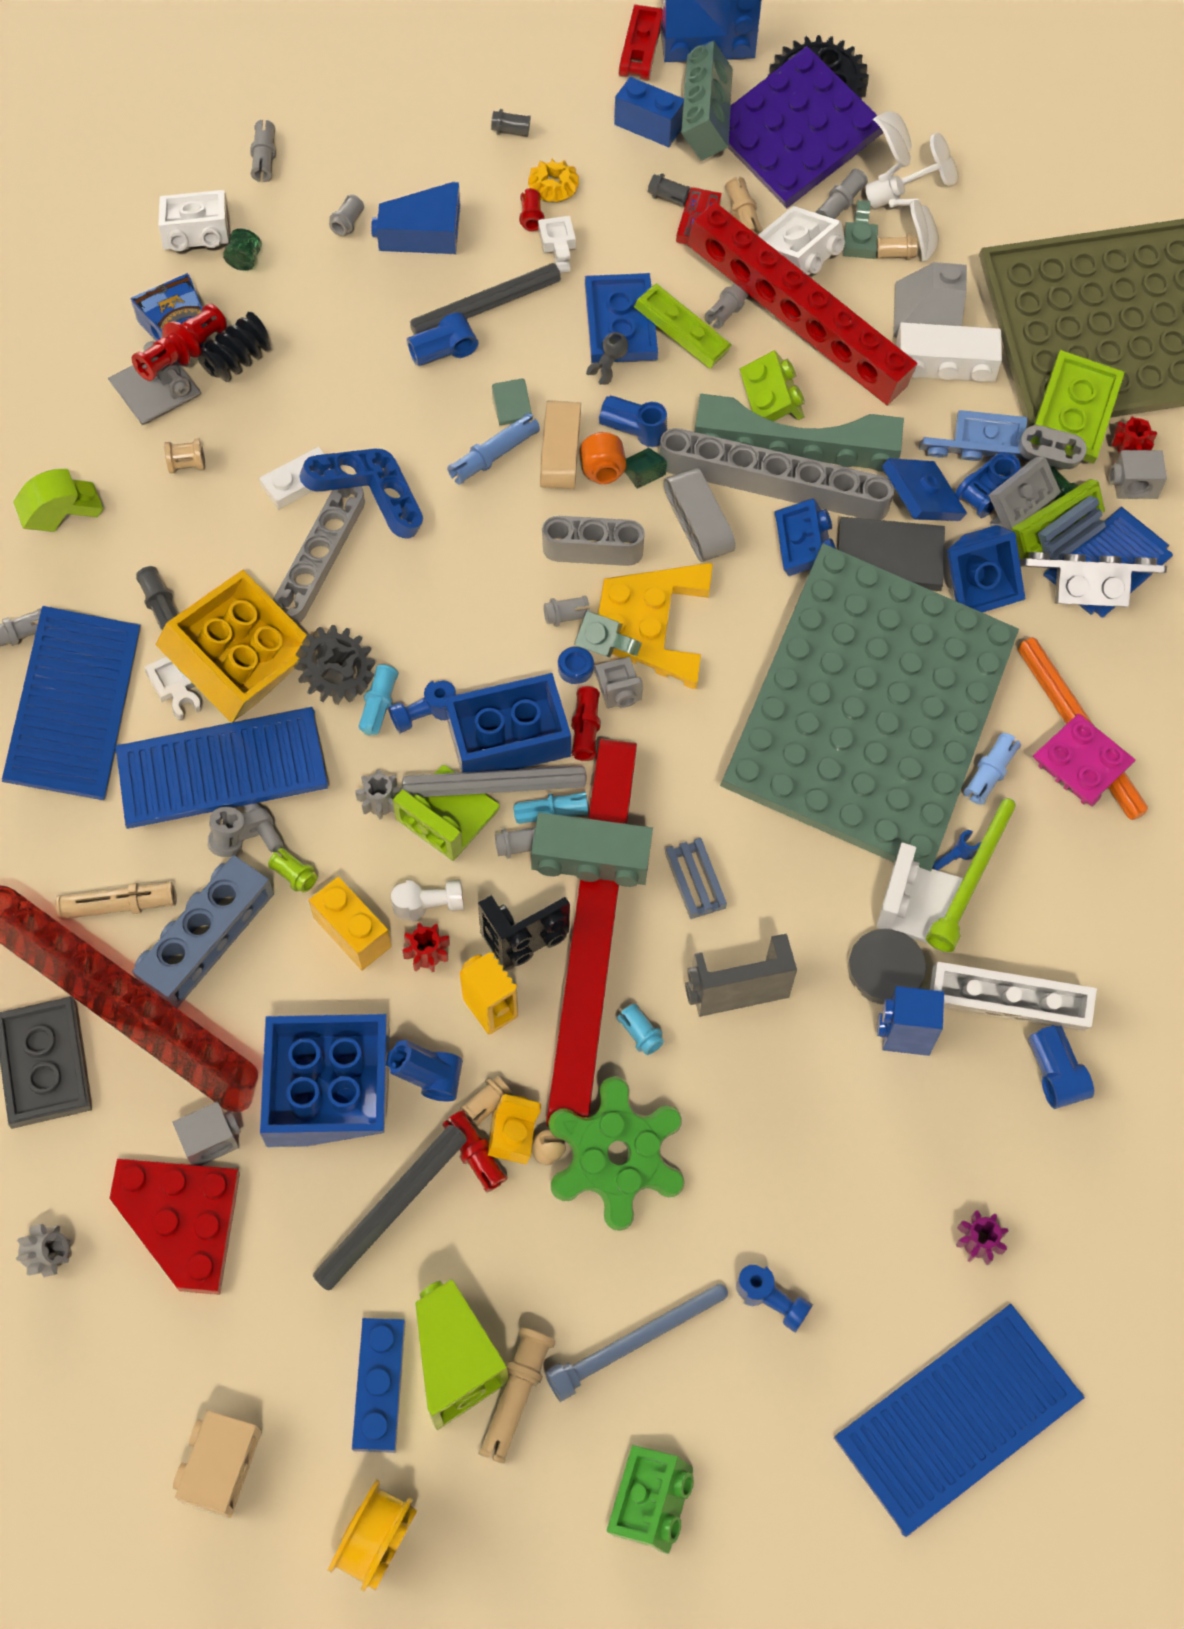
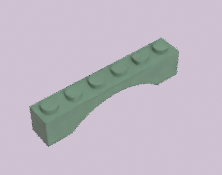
M700 394L695 432L829 464H838L843 467L854 466L884 471L882 466L889 458H900L904 418L868 414L856 421L840 426L798 428L763 418L747 409L734 397Z

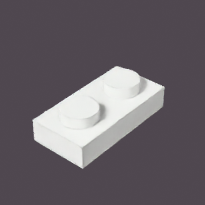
M319 447L259 478L261 487L278 510L313 492L301 483L299 475L304 461L308 457L324 454Z

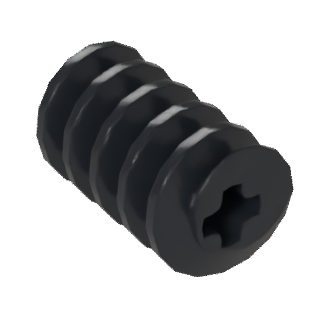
M248 312L246 318L240 317L236 321V325H229L225 329V333L219 332L215 336V340H208L205 343V348L200 347L201 354L197 359L208 374L213 377L219 376L223 381L227 382L230 379L227 371L228 368L233 373L238 374L240 372L238 361L248 367L251 364L248 354L255 359H259L261 357L258 349L259 346L266 352L271 350L267 330L262 321L253 312Z

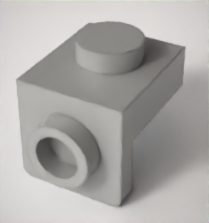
M630 657L595 665V674L607 709L617 706L620 708L629 707L642 700L643 682L641 677L636 676Z

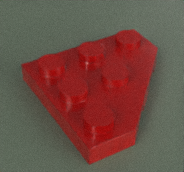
M117 1159L109 1199L175 1287L182 1292L221 1294L240 1178L239 1170Z

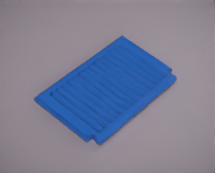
M1123 507L1119 508L1104 521L1106 528L1070 553L1086 555V562H1099L1100 556L1122 557L1121 563L1135 564V558H1157V565H1163L1173 556L1172 552L1167 550L1169 547L1168 543ZM1050 568L1044 573V576L1056 585L1057 569ZM1132 572L1130 594L1153 573ZM1079 605L1090 615L1096 612L1102 618L1116 607Z

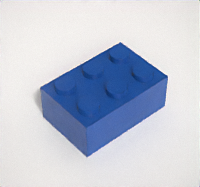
M553 673L444 698L447 722L461 773L516 770L571 757V733Z

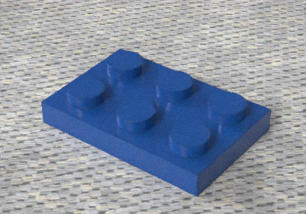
M650 273L585 276L591 363L599 362L604 353L602 347L603 340L612 332L623 334L628 339L629 344L627 353L623 357L615 359L614 362L658 360L656 326L634 308L637 299L651 288Z

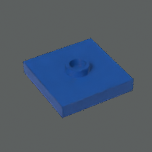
M889 458L883 464L884 472L913 519L961 521L967 514L935 461Z

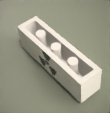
M937 962L933 966L930 990L944 991V1008L1051 1026H1062L1063 1028L1081 1031L1092 1028L1097 988Z

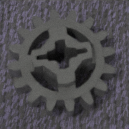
M331 625L326 634L319 627L313 636L308 634L302 642L303 645H300L296 652V656L300 659H298L294 668L303 671L298 681L299 683L309 682L311 686L307 691L308 694H312L316 690L320 692L321 702H324L328 696H332L334 704L339 705L344 696L350 703L357 694L362 695L368 687L367 684L374 677L371 669L375 665V660L366 658L371 648H361L359 644L362 637L359 635L354 639L350 638L349 628H346L340 634L337 633L336 626ZM317 650L318 653L315 657L318 661L313 664V654ZM354 666H356V669H357V673H356V678H355V679H353V675H354L355 673H354V671H353V669H352Z

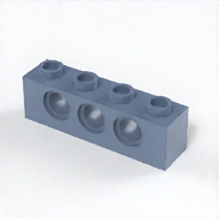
M235 855L226 864H220L212 873L210 882L201 892L198 891L190 897L185 907L186 910L176 921L169 922L164 927L160 940L153 948L144 951L138 957L132 973L139 986L175 1011L272 898L274 893L270 880ZM225 897L235 898L229 905H218L219 901ZM199 926H210L209 930L202 935L193 934L194 930ZM174 955H185L180 963L174 965L167 964Z

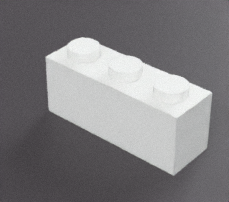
M900 323L896 346L918 363L912 378L924 377L944 380H972L977 382L996 381L1002 362L1001 329Z

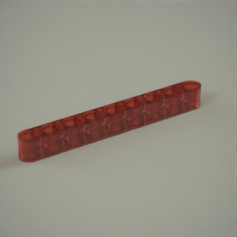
M0 885V944L214 1102L218 1101L222 1108L232 1112H241L250 1107L253 1102L258 1079L257 1068L250 1061L14 889Z

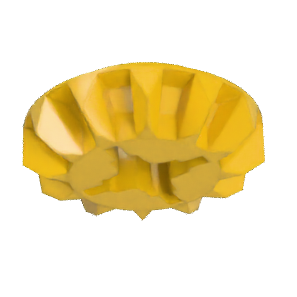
M552 158L549 163L539 161L538 167L531 168L528 185L529 188L540 192L542 200L558 202L570 198L577 191L579 176L576 174L575 166H568L566 160L556 163ZM549 175H550V176L552 175V177H554V178H558V177H559V183H558V181H555L554 179H549V180H548V176H549Z

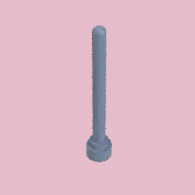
M717 1284L574 1365L567 1363L563 1366L561 1363H558L547 1369L544 1373L554 1395L559 1402H562L576 1394L575 1389L581 1386V1380L725 1300L728 1295L727 1288L722 1284Z

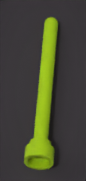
M1010 798L1002 800L944 918H939L938 921L932 923L926 935V941L935 949L943 952H953L961 937L958 923L1015 810L1016 804L1014 800Z

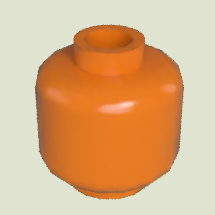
M598 432L588 436L582 442L580 456L583 473L589 480L599 484H610L625 472L627 467L623 442L618 436L609 432Z

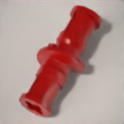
M209 303L203 306L201 313L187 319L182 324L176 321L166 323L162 329V338L155 341L144 352L138 351L132 355L131 359L135 370L143 379L152 381L156 378L157 372L166 366L174 364L176 361L182 365L189 364L190 357L196 358L201 354L199 345L204 343L215 332H223L227 328L224 315L217 306ZM217 316L215 320L211 319V317ZM155 357L158 358V359L155 360L154 362L151 361V360H152L153 358H155Z

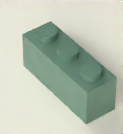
M538 812L531 850V870H536L542 875L552 877L559 876L560 874L573 875L580 880L594 882L599 879L610 880L625 887H633L637 884L646 885L653 828Z

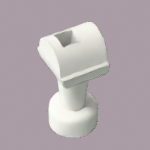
M406 880V883L395 886L391 892L394 914L402 920L411 919V922H414L423 917L428 908L448 904L449 911L464 910L460 880L447 881L445 884L446 889L422 890L414 881Z

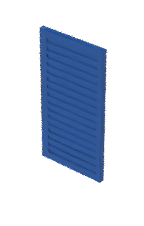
M42 606L2 775V782L98 800L105 799L140 625Z
M309 707L116 745L115 753L117 754L126 828L130 829L209 813L221 807L234 808L328 789L314 719L315 710Z
M1009 1304L834 1436V1439L899 1527L901 1534L907 1537L1085 1397L1013 1305Z

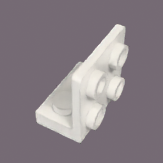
M901 843L876 928L893 929L905 933L912 939L928 943L926 935L932 923L938 921L939 918H944L963 878L934 869L928 871L920 868V863L913 861L916 847Z

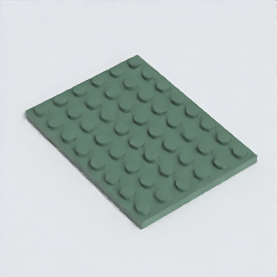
M822 543L720 786L894 863L901 843L915 846L916 851L913 861L919 862L920 868L931 871L1019 628Z

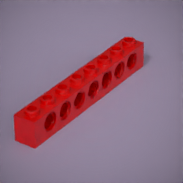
M714 202L693 220L688 246L885 405L888 406L908 387L918 364L914 359L723 207Z

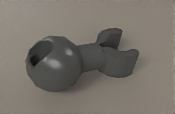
M612 332L604 338L602 343L604 353L598 363H592L587 368V375H596L601 368L602 377L599 380L600 385H608L613 377L611 367L615 359L623 357L628 351V339L619 332Z

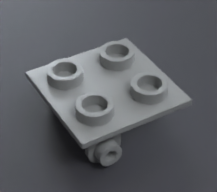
M154 341L147 342L143 347L144 351L151 347ZM155 357V358H153L151 361L154 362V361L157 360L158 358ZM177 361L157 372L156 378L152 381L143 379L133 365L108 378L141 425L201 394Z

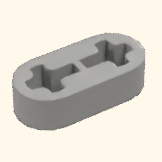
M1040 425L1028 427L1018 442V449L1024 458L1033 460L1035 457H1046L1050 466L1062 469L1076 468L1083 460L1087 448L1084 440L1075 434ZM1033 436L1038 437L1041 444L1037 450L1031 448L1032 443L1030 441ZM1067 445L1073 446L1072 451L1076 453L1071 459L1065 457L1066 452L1064 449Z

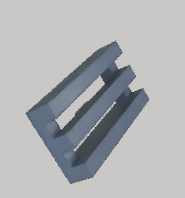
M1088 496L1038 533L1043 552L1051 553L1050 560H1062L1064 554H1070L1106 528L1105 522L1099 519L1103 516L1102 511L1096 508L1099 505L1098 498ZM1085 514H1088L1087 516H1085L1084 518H1082L1080 521H1078L1076 524L1073 525V523L1076 522L1078 519H1080L1081 517H1083ZM1062 532V534H1060L1058 537H1056L1054 540H1052V541L1050 542V540H1051L1052 538H1054L1055 536H1057L1059 533Z
M702 838L694 839V843L691 844L687 842L681 843L678 848H673V846L667 847L665 855L689 918L693 919L726 909L727 902ZM696 852L714 898V903H711L692 853ZM683 856L701 901V907L696 908L679 864V857Z

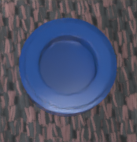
M570 647L560 654L558 658V673L564 681L571 684H581L591 678L594 671V659L588 650L581 647Z

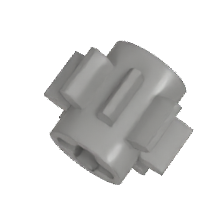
M377 770L376 774L369 777L362 776L364 789L355 790L357 801L363 802L361 805L363 814H368L371 811L379 819H382L383 815L389 812L395 813L392 799L402 790V788L396 787V776L387 777L380 770Z
M44 1224L31 1226L29 1228L31 1236L21 1237L17 1240L20 1246L16 1261H20L27 1267L26 1274L28 1276L40 1273L43 1277L56 1275V1265L69 1262L67 1255L70 1240H67L64 1235L59 1233L60 1226L58 1225L47 1228Z

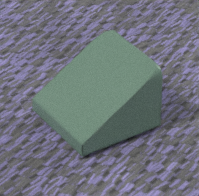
M515 379L492 385V399L499 426L512 424L526 413L532 414L525 379Z

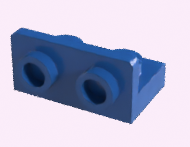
M814 498L775 511L783 568L788 576L810 570L822 543L836 549L833 540L829 539L828 530L832 529L830 515L827 509L822 510Z

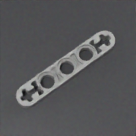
M362 486L332 490L274 596L273 601L283 611V606L289 607L292 601H295L296 609L290 608L285 613L296 624L302 622L306 617L364 508L365 500ZM350 494H353L355 498L350 497L345 504V510H343L342 497L348 498ZM331 519H339L344 523L338 530H329L325 527L327 521ZM317 546H324L329 549L327 555L320 558L311 556L310 551ZM307 573L314 577L312 583L302 586L295 582V579L301 574Z

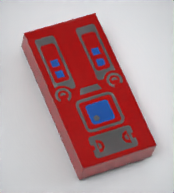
M694 187L690 188L676 235L677 243L688 245L693 220L714 202L720 205L722 193Z

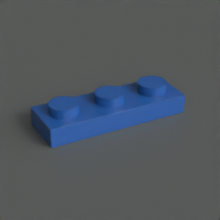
M362 1318L352 1438L353 1451L396 1453L406 1325L403 1319Z

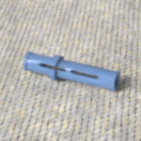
M526 413L522 418L483 444L473 445L468 454L453 464L448 465L447 470L450 477L453 479L458 475L454 482L461 485L478 471L488 470L491 468L493 461L533 434L540 431L538 421L535 418L529 422L533 415Z

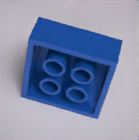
M663 0L661 39L664 62L687 61V54L695 47L704 46L712 41H715L726 59L755 58L762 0Z
M386 1014L265 1016L260 1135L266 1147L312 1146L385 1132L389 1067L386 1066L388 1052H390V1028Z

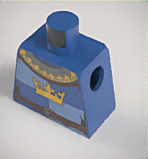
M188 273L130 298L138 323L155 341L162 338V329L166 323L176 321L182 324L187 319L193 318L202 312L201 304Z

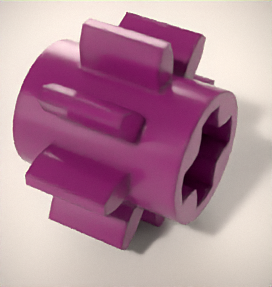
M977 1210L971 1216L972 1225L967 1221H961L958 1225V1230L965 1235L958 1240L956 1247L965 1248L969 1254L968 1262H971L976 1257L983 1258L985 1264L990 1265L994 1256L992 1251L1003 1255L1007 1250V1246L1000 1242V1240L1006 1236L1009 1230L1008 1228H1000L996 1222L997 1214L994 1213L990 1218L981 1217ZM980 1231L987 1235L985 1244L977 1241Z

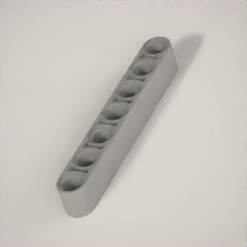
M679 428L669 429L661 436L659 464L664 471L676 475L698 467L709 483L794 503H801L814 498L823 510L827 509L828 511L857 518L882 520L887 516L890 509L894 486L888 478L881 475Z

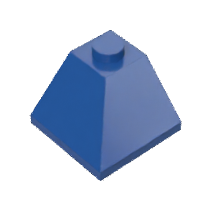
M998 525L963 535L947 549L955 601L983 613L1025 600L1014 531Z

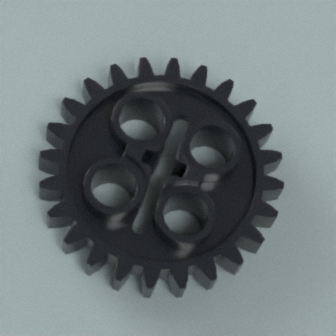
M817 35L815 42H811L806 36L802 45L794 40L792 50L785 46L782 47V55L776 54L774 56V64L769 66L768 76L808 46L861 100L862 97H866L869 74H867V64H862V54L855 55L854 46L844 49V40L840 41L837 45L833 44V36H830L827 42H822L820 35Z

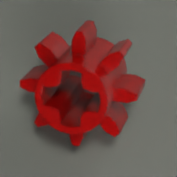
M1132 416L1126 424L1118 422L1111 446H1117L1119 454L1121 450H1152L1155 445L1153 442L1157 432L1151 431L1148 420Z
M417 923V929L412 934H404L405 943L409 946L402 950L404 959L413 958L414 971L417 972L423 967L429 968L433 973L435 972V966L440 960L448 962V953L443 948H447L450 945L449 936L439 937L438 924L433 925L431 928L423 927L421 923Z

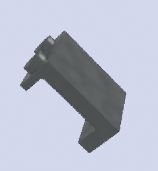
M787 933L771 937L766 961L709 972L706 968L703 953L694 954L692 967L687 968L689 982H685L688 1002L690 1005L696 1004L699 1017L789 998L797 967Z

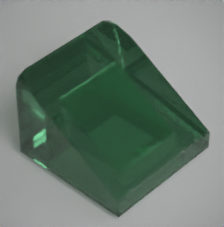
M646 448L626 458L627 467L625 473L637 489L666 475L667 461L663 456L650 448Z

